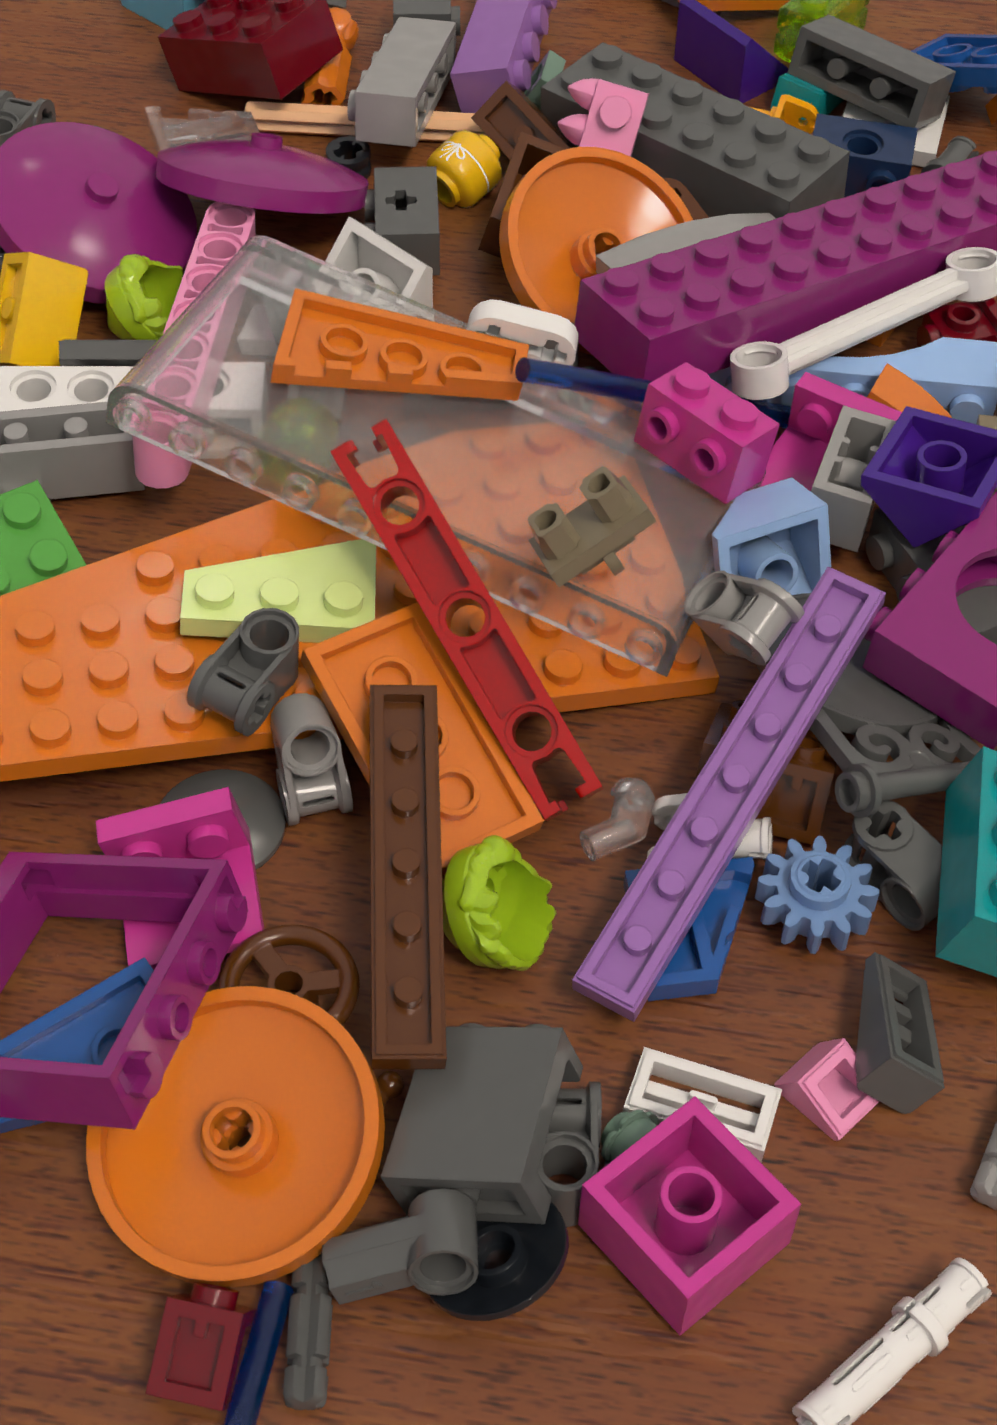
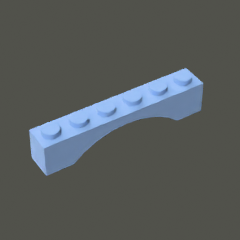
M942 337L922 347L895 354L870 357L831 356L789 375V388L777 397L765 400L742 399L751 402L757 407L791 410L795 384L805 372L867 397L888 363L924 388L945 408L952 418L976 424L979 415L993 416L996 408L997 342ZM730 367L708 374L710 378L733 392Z

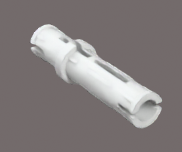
M958 1257L952 1260L949 1266L914 1298L910 1296L903 1297L893 1306V1317L884 1324L885 1326L836 1368L820 1386L811 1391L801 1402H798L793 1407L792 1412L798 1417L796 1419L798 1425H852L893 1388L914 1365L927 1355L934 1357L942 1352L949 1343L948 1335L955 1327L991 1297L992 1292L986 1288L989 1284L982 1273L973 1264Z

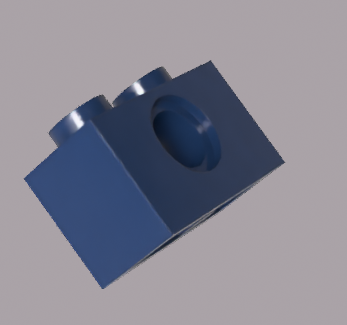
M817 113L813 135L825 138L828 142L850 151L844 197L910 176L918 128Z

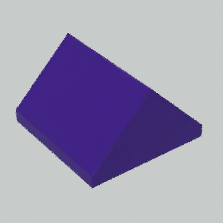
M697 0L679 1L674 61L722 95L745 103L775 88L779 76L788 72V67L751 37Z
M906 406L862 473L861 486L914 548L980 517L997 488V430Z

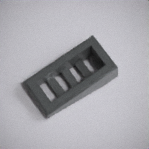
M874 952L865 960L856 1052L857 1088L894 1110L907 1114L913 1112L945 1088L927 981L887 957ZM894 998H896L897 1000L903 1002V1005L900 1004L899 1002L895 1001Z

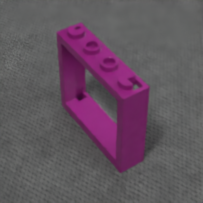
M9 852L0 865V993L47 916L179 922L180 924L102 1065L0 1057V1117L136 1129L151 1098L155 1097L158 1093L163 1075L181 1040H184L189 1034L193 1017L209 986L216 981L221 963L237 932L241 931L245 925L249 911L246 896H242L228 860Z

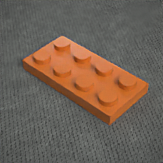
M418 602L303 649L301 662L369 786L370 685H437L442 875L446 874L448 864L457 851L480 844L488 836L497 835L513 843L540 830L544 819Z

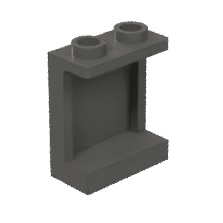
M466 1023L459 1027L446 1026L445 1069H415L381 1179L407 1216L410 1203L418 1195L429 1190L444 1188L457 1190L468 1195L475 1203L477 1221L545 1224L552 1197L537 1172L561 1083L579 1082L583 1065L563 1028H553L543 1024H530L526 1027H485L475 1023Z

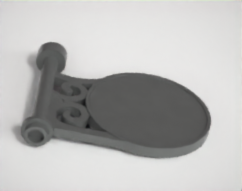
M811 593L792 596L803 607ZM789 623L786 626V628L782 631L779 637L769 648L771 657L773 656L774 652L783 640L792 623ZM864 638L810 727L812 733L844 772L838 776L835 783V796L839 806L845 812L852 813L859 818L870 817L876 814L881 806V802L885 800L946 791L981 749L966 733L862 668L870 646V642ZM770 659L764 666L756 664L760 674H762ZM842 732L854 735L851 744ZM924 743L932 744L930 749H928ZM889 754H890L891 757H892V759H893V761H891V762H886V760H887V758H888V756H889ZM955 757L962 761L958 763H952Z

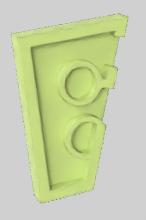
M377 536L185 570L180 613V635L229 638L247 615L262 608H277L286 611L294 617L299 626V642L320 643L375 620Z

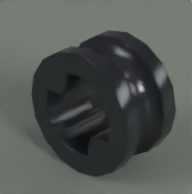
M345 136L336 138L327 145L325 149L326 158L355 171L366 179L369 178L372 172L370 162L371 149L367 142L355 141V137Z

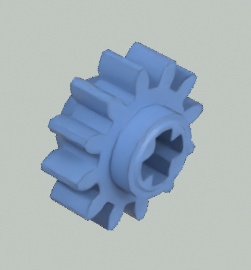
M823 836L816 837L811 851H804L800 843L790 839L787 843L784 858L780 855L769 853L766 856L763 875L758 877L755 899L764 903L761 916L762 924L774 925L782 922L784 926L781 943L784 945L794 941L798 934L807 937L806 945L811 954L817 953L822 938H830L831 943L842 951L846 949L850 931L858 935H865L871 921V912L875 911L879 897V889L868 885L873 868L871 864L864 863L852 867L849 864L852 847L845 845L839 848L836 854L828 853L826 851L827 844Z

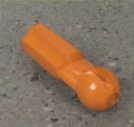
M338 7L329 8L343 50L305 80L301 104L343 106L352 60L349 51L355 46L359 38L357 22L351 19V14L346 9Z

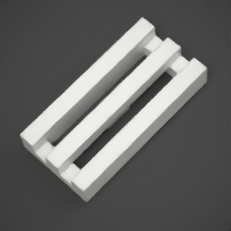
M644 1047L623 1112H632L637 1109L644 1112L650 1111L658 1117L660 1124L695 1096L762 1162L782 1089ZM651 1075L760 1108L761 1111L760 1114L718 1102L717 1097L691 1090L689 1093L650 1081L649 1079Z

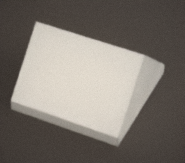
M348 217L312 285L315 286L317 293L433 321V268L359 221Z

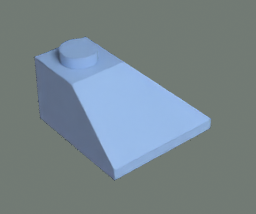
M792 477L742 493L735 498L712 533L715 572L725 571L729 574L752 579L765 578L781 586L791 595L812 593L826 568L831 567L828 504Z

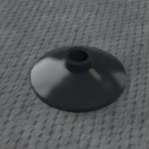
M551 1202L545 1224L477 1221L479 1274L476 1282L467 1290L457 1294L445 1296L429 1294V1296L444 1312L470 1321H488L504 1318L530 1306L554 1284L566 1262L569 1250V1236L561 1213Z

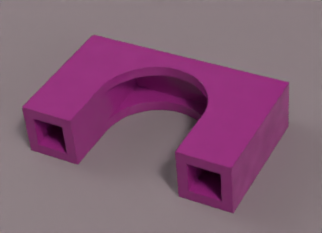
M997 491L990 498L979 518L965 524L966 527L960 534L953 530L946 534L932 557L933 565L927 571L917 568L911 574L899 594L898 599L900 602L893 610L884 606L877 613L864 639L870 642V646L862 667L992 750L997 746V645L979 634L967 622L959 609L956 597L973 588L997 586Z

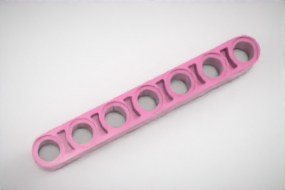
M216 201L206 210L132 420L135 475L146 486L156 489H167L182 483L189 474L219 380L220 371L223 367L256 263L254 208Z

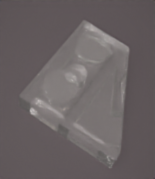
M161 106L145 107L147 125L157 153L165 148L200 141H251V133H260L252 113L247 111L227 110L216 112L209 109L190 108L188 119H173L162 117Z

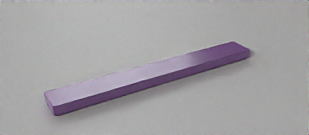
M831 567L826 568L803 606L804 615L798 623H792L573 977V990L633 1022L636 1020L868 632L875 616L884 605L886 592Z

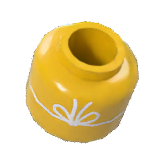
M467 130L457 131L428 158L427 167L436 166L438 201L447 207L457 205L463 208H471L501 180L500 151L488 136L483 134L478 136Z

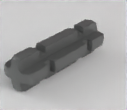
M322 1254L292 1272L291 1286H293L294 1295L290 1297L286 1347L287 1365L289 1366L285 1368L283 1395L286 1406L295 1410H317L324 1407L327 1402L328 1376L325 1367L329 1365L333 1311V1305H331L332 1297L330 1296L333 1294L329 1290L326 1270L322 1263Z

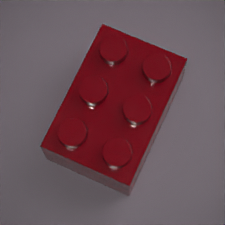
M205 0L195 9L177 15L172 21L174 25L158 36L178 90L270 99H283L343 50L327 0Z

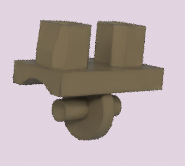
M601 466L585 477L579 487L587 501L566 515L558 503H547L528 517V523L534 536L528 541L558 587H561L580 573L586 574L604 561L613 575L616 576L625 568L615 553L636 540L634 536L656 522L655 517L625 475L618 478L607 467Z

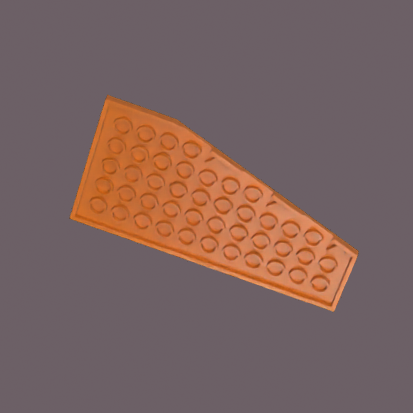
M617 421L452 435L407 451L412 463L559 712L716 692L720 676L700 627L684 610L687 594L657 520L654 524L634 536L636 540L615 553L625 570L614 576L604 561L586 574H578L561 587H558L528 541L534 537L528 523V517L547 503H558L566 515L587 501L579 487L585 477L601 466L607 467L618 478L625 475L655 517ZM390 457L356 470L367 486L374 488L384 479L396 475L398 467L394 458ZM342 474L1 595L0 782L274 748L270 726L271 714L275 706L283 698L297 693H307L318 697L322 701L301 662L303 649L317 643L299 642L298 677L294 685L273 706L262 725L249 736L235 731L233 721L209 708L200 711L187 703V691L196 670L228 638L180 635L184 572L194 568L377 536L375 619L416 603V598L345 476ZM411 496L396 498L387 510L388 521L398 525L410 522L415 518L419 510L418 499ZM466 605L459 608L451 619L453 634L460 637L475 635L484 624V611L474 605ZM328 712L331 721L334 725V728L336 730V733L339 737V740L343 739L335 722L333 721L330 713ZM316 730L304 731L294 739L307 738Z

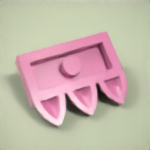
M582 79L569 85L568 91L572 98L582 108L588 110L589 114L570 115L558 121V126L564 136L579 147L606 148L631 157L649 94L602 79Z

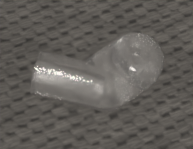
M625 777L615 782L610 792V795L615 796L610 819L580 832L579 837L582 848L591 861H597L640 842L646 837L653 813L655 797L651 787L643 779Z

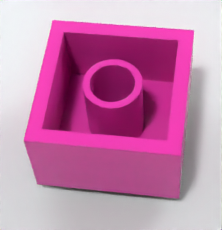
M694 1096L582 1184L578 1225L681 1336L790 1243L801 1203Z

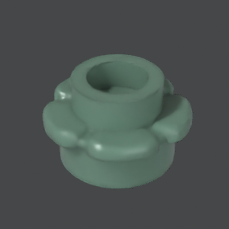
M640 1109L632 1112H621L613 1117L601 1135V1145L603 1146L601 1155L605 1160L604 1166L608 1165L659 1125L658 1117L653 1112H644Z

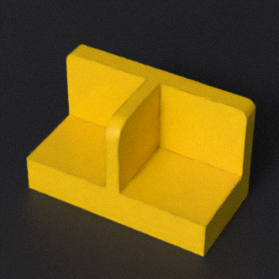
M32 252L4 254L0 274V366H60L59 341L76 340L88 278V271L85 268Z

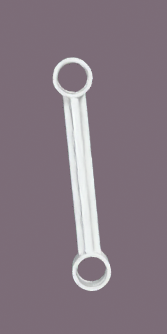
M968 247L956 250L947 256L945 270L782 343L759 341L737 347L730 354L732 391L737 396L750 400H765L777 397L789 388V375L954 300L977 302L997 296V251L984 247Z

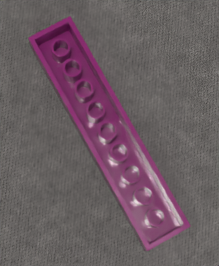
M997 150L988 151L982 155L960 162L949 163L944 167L918 175H910L896 182L880 187H872L851 196L830 200L819 206L796 213H788L774 220L754 226H747L726 235L702 240L697 244L668 253L657 254L649 259L623 267L612 268L607 272L581 279L575 318V327L579 334L578 342L637 396L642 398L646 395L649 383L685 362L707 374L714 373L730 367V354L741 345L759 341L782 343L945 270L947 256L956 250L968 247H984L997 251Z

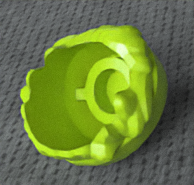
M138 254L124 256L120 260V264L107 275L105 280L107 324L111 332L121 340H161L183 278V268L181 266H167L165 263L150 260L148 257Z
M497 835L488 836L480 844L457 851L448 864L446 875L442 881L443 932L449 941L468 960L477 966L525 971L532 964L536 963L539 956L544 952V944L549 939V934L553 929L552 920L557 913L555 908L547 902V894L552 888V883L539 876L537 871L527 861L522 859L521 853L509 841Z

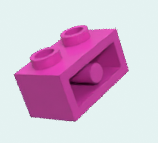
M685 362L648 384L634 442L719 501L727 504L762 481L780 424L758 410L751 402L740 398L710 378L706 372Z

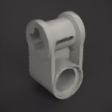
M716 571L701 579L691 589L684 603L685 612L724 653L746 658L752 663L762 666L770 659L771 653L769 648L789 623H798L805 613L800 603L776 583L765 578L752 579L729 574L725 571Z
M297 693L283 698L275 706L271 714L270 726L278 769H276L277 785L288 826L299 824L300 817L337 808L342 814L353 812L352 793L343 761L341 742L325 704L318 697L307 693ZM316 730L307 738L294 739L304 731Z

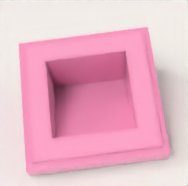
M845 1038L818 1043L774 1084L775 1087L782 1089L781 1095L834 1141L840 1140L880 1102L857 1088L856 1053Z

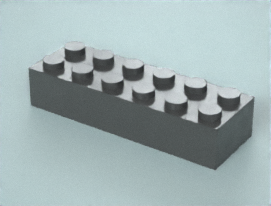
M602 42L541 86V112L560 132L558 121L575 114H589L588 110L575 102L568 91V86L576 81L590 78L602 79L648 93L649 98L631 157L654 170L662 178H673L680 181L689 190L708 217L727 214L770 213L775 218H780L788 213H796L825 204L830 200L844 198L850 151L828 142L825 138L814 136L791 126L782 119L771 117L748 107L739 100L728 98L705 88L696 81L687 80L669 72L655 63L647 62L626 53L617 46ZM572 143V145H573L575 148H576V147H579L578 145Z

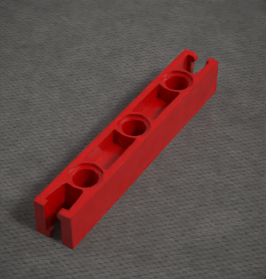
M386 418L370 427L377 438L372 443L378 453L389 448L398 467L396 475L386 478L376 487L370 488L355 469L360 463L355 456V453L359 450L353 440L343 443L330 452L544 820L549 822L569 810L564 799L559 802L555 800L550 802L536 773V767L539 764L550 761L560 752L566 753L586 781L575 788L580 799L586 796L590 798L604 788ZM411 496L418 499L419 510L415 518L410 522L398 525L388 521L387 510L396 498ZM466 605H474L484 611L485 620L479 632L470 637H460L453 634L451 619L459 608ZM530 716H540L546 719L551 726V737L548 743L542 749L536 751H526L520 748L516 741V729L519 723Z

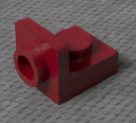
M202 1282L193 1283L191 1294L180 1293L167 1297L145 1394L218 1411L227 1409L245 1328L253 1325L256 1309L237 1304L238 1290Z

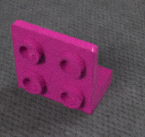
M805 372L795 384L788 427L773 445L762 481L748 489V491L791 477L811 491L843 405L897 421L902 412Z
M229 787L96 820L98 844L105 855L228 860L241 894L246 896L249 911L244 927L241 931L237 932L227 953L232 952L251 935L264 930L250 829ZM123 920L128 966L145 957L154 970L180 923Z

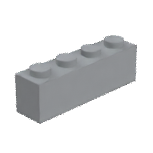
M399 17L390 33L384 34L382 47L379 51H374L368 70L362 71L360 84L356 90L352 89L349 94L347 113L349 121H355V141L416 147L451 78L450 73L456 58V22Z
M134 399L0 412V494L35 480L39 481L49 500L145 490L144 484L135 475L132 440V420L136 411Z

